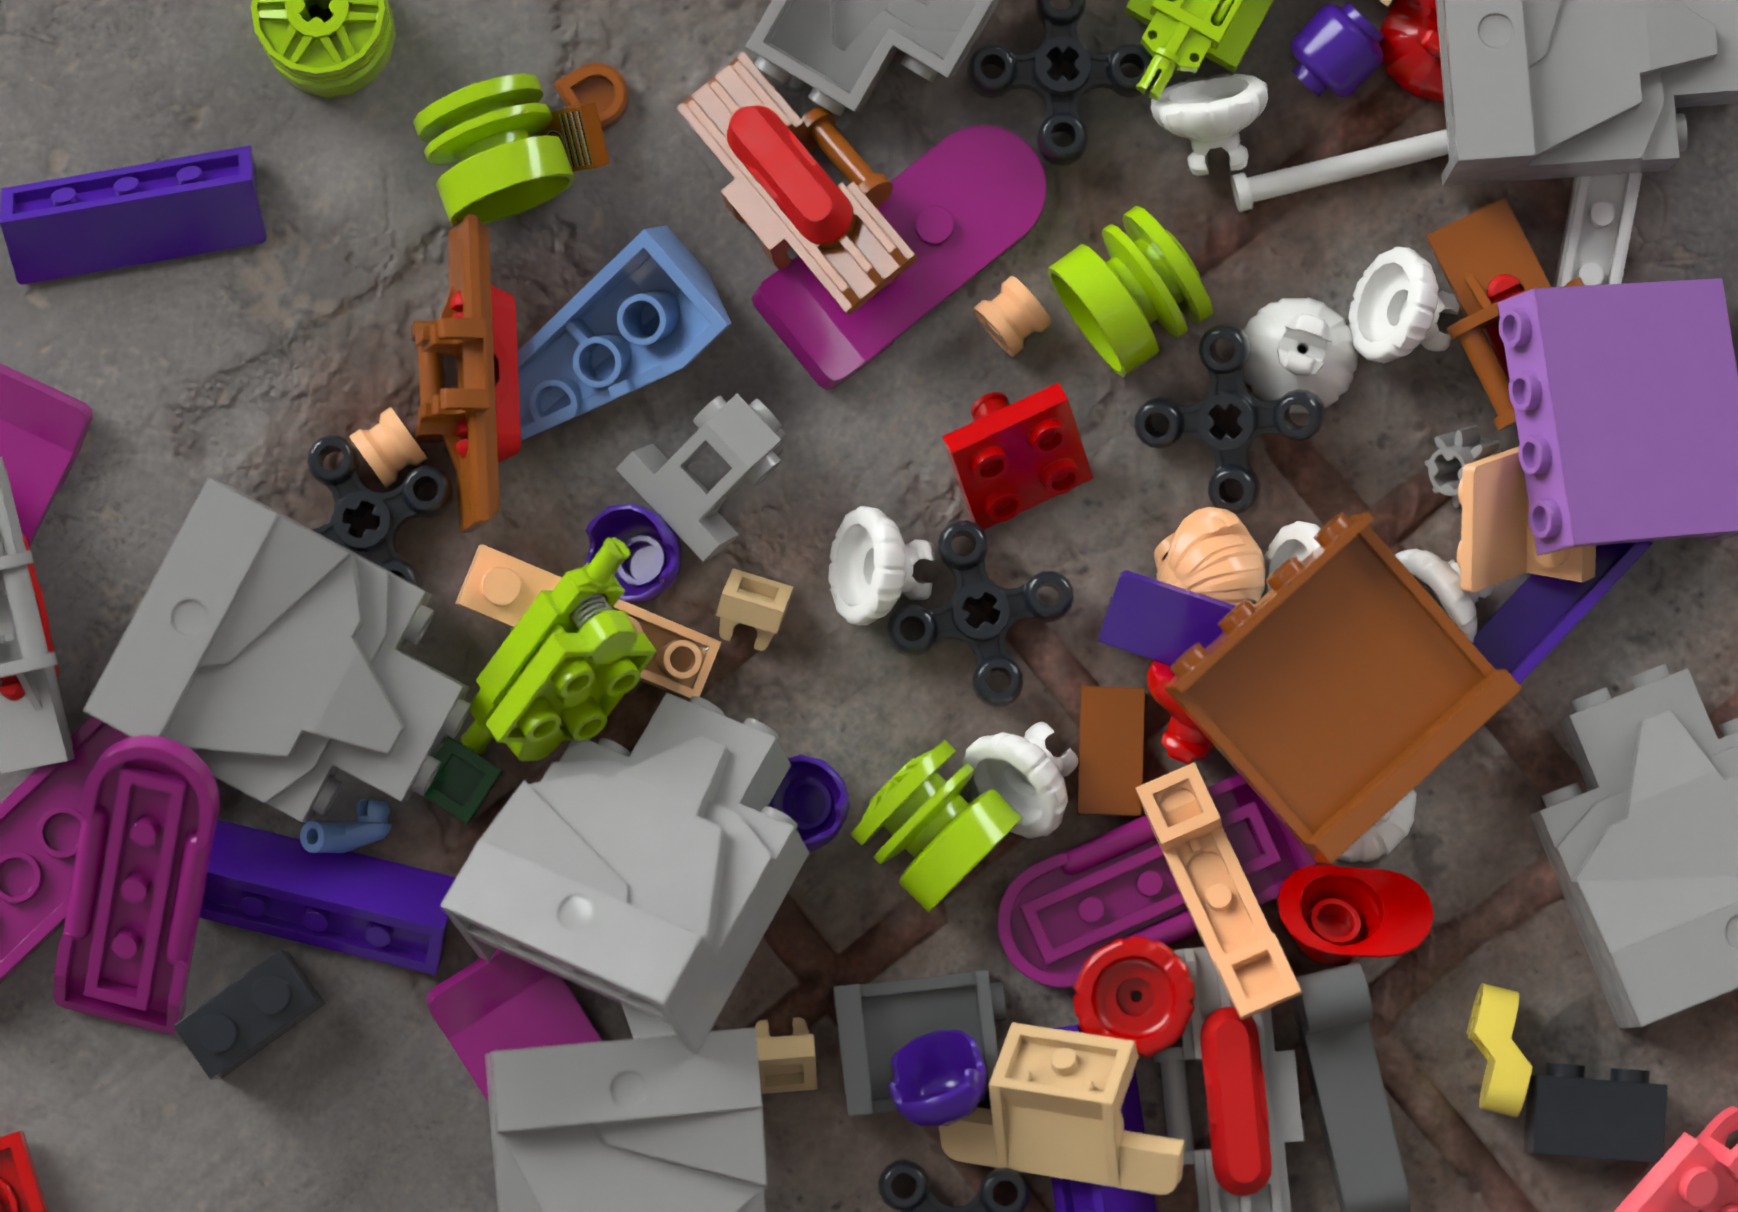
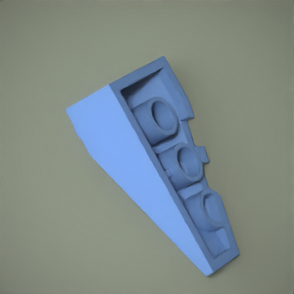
M667 225L642 230L518 350L521 442L687 367L732 324L709 272Z

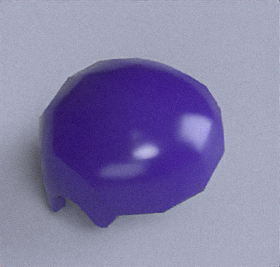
M637 504L609 506L588 524L585 532L589 536V552L584 562L585 564L591 563L607 538L620 540L630 551L629 557L623 561L614 574L625 591L620 600L630 604L654 601L676 580L681 566V542L675 531L657 512Z
M798 755L788 758L791 766L768 807L785 813L797 823L798 827L796 830L807 850L811 852L829 844L838 835L848 816L850 808L848 799L850 795L845 780L826 761Z
M936 1030L910 1041L891 1058L894 1078L893 1082L888 1084L892 1100L897 1112L904 1119L918 1126H949L969 1116L976 1109L987 1090V1071L979 1046L974 1038L961 1030Z

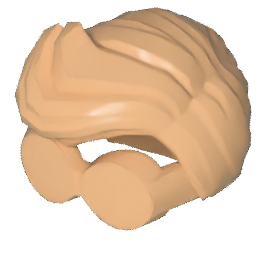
M1207 507L1194 511L1184 518L1175 533L1165 538L1154 551L1158 581L1235 606L1245 599H1248L1254 605L1262 598L1266 577L1264 556L1245 525L1229 510Z

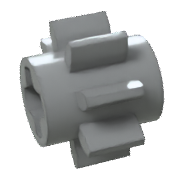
M1477 425L1459 429L1457 432L1453 431L1436 436L1434 440L1439 450L1429 460H1425L1430 481L1434 486L1432 491L1452 496L1455 508L1462 507L1458 499V488L1463 476L1464 466L1501 453L1499 448L1500 441L1498 439L1492 441L1487 438H1480V430Z

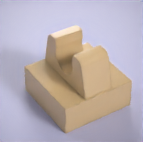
M733 568L721 594L716 616L720 617V637L723 640L730 641L737 624L754 627L757 631L754 649L759 651L765 650L774 634H777L789 605L793 586Z
M800 1017L793 1018V1034L791 1036L771 1037L769 1035L767 1020L758 1021L755 1026L761 1094L818 1090L814 1034H809L805 1020Z

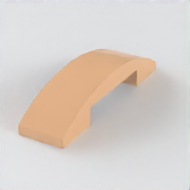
M1195 762L1136 787L1140 802L1180 894L1241 1020L1302 994L1275 933L1271 932L1222 827L1221 817Z

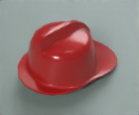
M1309 865L1294 871L1282 883L1277 900L1280 919L1289 931L1290 938L1295 940L1305 955L1313 961L1327 966H1345L1360 960L1362 957L1384 958L1407 953L1417 948L1428 936L1434 918L1430 897L1420 884L1402 873L1385 869Z

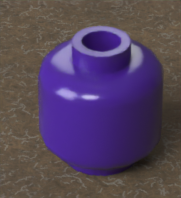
M1349 2L1342 9L1337 5L1326 4L1293 37L1290 48L1300 63L1292 72L1318 97L1327 88L1337 96H1350L1383 61L1384 53L1379 42L1385 36Z

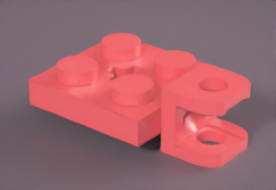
M1732 1106L1720 1112L1696 1139L1684 1132L1614 1212H1738V1143L1732 1149L1725 1147L1729 1134L1738 1130V1108Z

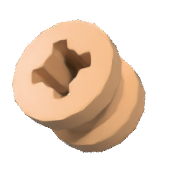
M1010 276L1002 283L1001 293L992 301L982 300L973 308L976 318L984 329L1012 357L1023 349L1024 339L1032 332H1043L1052 324L1049 315L1040 302L1014 276Z
M391 407L380 414L379 423L370 430L358 429L349 436L386 488L397 481L398 472L407 465L418 466L428 459Z

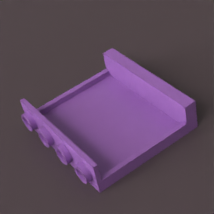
M1722 278L1534 288L1498 302L1500 315L1499 334L1505 347L1510 379L1509 398L1515 411L1520 443L1518 452L1519 462L1525 475L1530 507L1528 520L1530 529L1534 534L1537 555H1546L1574 547L1703 537V541L1738 536V373Z

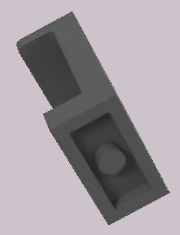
M988 970L834 987L848 1117L897 1111L888 1084L893 1082L894 1078L891 1058L913 1039L936 1030H961L976 1040L987 1071V1090L981 1101H990L989 1082L1002 1047H997L994 1022L1006 1020L1002 982L990 983Z

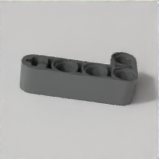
M1354 963L1295 977L1302 994L1290 1000L1341 1212H1408L1411 1210L1410 1197L1368 1021L1373 1019V1010L1362 967L1359 963Z

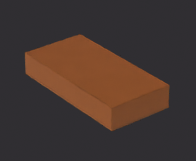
M1080 687L1076 815L1141 817L1142 804L1136 792V787L1141 786L1143 781L1145 688Z

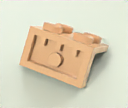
M1519 446L1466 464L1463 468V476L1458 488V499L1462 506L1461 541L1457 550V563L1461 569L1460 588L1462 591L1475 593L1525 573L1576 582H1584L1595 577L1596 546L1567 548L1546 555H1537L1534 534L1530 529L1528 520L1530 507L1524 470L1519 462Z

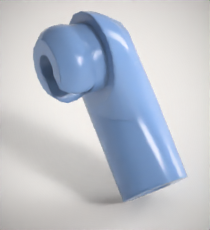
M361 799L355 805L356 821H308L301 829V844L310 853H346L383 840L393 823H388L391 812L390 804L385 800Z

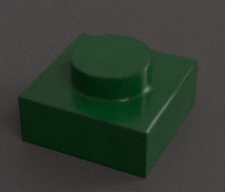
M447 736L434 756L435 759L441 761L440 768L423 796L469 825L503 774V771L455 739Z

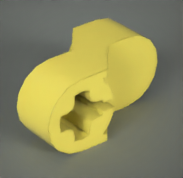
M1481 983L1473 1003L1466 1032L1468 1039L1472 1040L1487 1060L1480 1092L1479 1107L1480 1109L1517 1118L1526 1097L1533 1068L1531 1062L1526 1059L1511 1039L1518 1011L1519 992Z

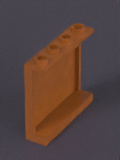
M1342 512L1330 520L1313 537L1320 546L1302 562L1294 555L1279 566L1266 579V582L1272 589L1256 604L1252 605L1248 599H1245L1227 613L1218 623V626L1224 633L1206 649L1198 642L1184 652L1170 666V669L1176 676L1163 687L1309 854L1320 863L1332 864L1523 689L1506 669L1493 668L1368 525L1374 520L1369 512L1355 514L1350 518Z

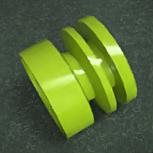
M252 0L251 2L254 30L266 54L281 78L303 93L326 98L353 94L374 81L390 60L396 34L392 10L388 0ZM317 4L324 10L329 8L333 16L324 23L318 17L312 19L308 11Z
M524 73L506 75L471 84L433 102L415 117L413 124L418 137L422 142H429L424 150L427 161L431 165H455L443 173L435 183L449 222L453 226L468 214H478V219L483 224L512 217L557 197L570 188L576 180L560 138L549 135L533 137L546 128L553 119L548 106L539 103L544 93L536 75Z
M1137 205L1126 212L1122 218L1128 236L1113 224H1109L1102 230L1101 234L1111 258L1107 262L1090 247L1081 244L1048 267L1047 271L1052 286L1077 327L1104 362L1123 378L1158 354L1159 347L1150 326L1151 323L1155 321L1169 335L1179 339L1188 330L1182 313L1190 321L1199 325L1211 317L1214 312L1210 298L1200 281V275L1182 245L1152 215Z
M946 740L921 756L912 758L870 800L860 824L850 834L861 846L865 845L883 827L892 835L873 857L879 864L892 859L904 849L914 857L904 871L899 884L927 912H930L1023 818L994 788L982 793L970 803L960 795L975 771L969 763L965 764L948 781L938 773L957 752Z

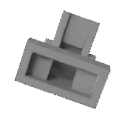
M738 394L728 402L720 395L706 405L693 419V423L699 429L669 460L652 443L632 451L616 468L702 561L723 552L739 536L718 513L724 501L746 479L755 487L765 480L782 462L779 458L783 453L781 440L786 436V433L781 429L782 424L757 398L748 405ZM709 444L732 467L710 491L687 468Z

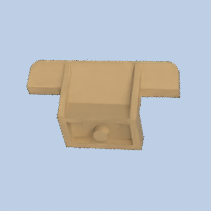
M1013 1022L989 1082L991 1109L976 1107L969 1116L949 1126H939L942 1149L947 1156L955 1161L996 1168L1007 1167L1020 1172L1160 1195L1171 1193L1182 1179L1185 1140L1124 1131V1120L1120 1109L1139 1057L1134 1041Z

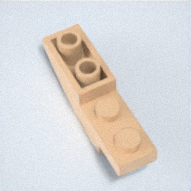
M481 544L478 546L455 605L511 627L510 629L513 630L541 590H554L562 577ZM619 599L612 610H625L636 632L644 633L657 651L642 670L639 681L688 699L692 696L700 697L721 641Z

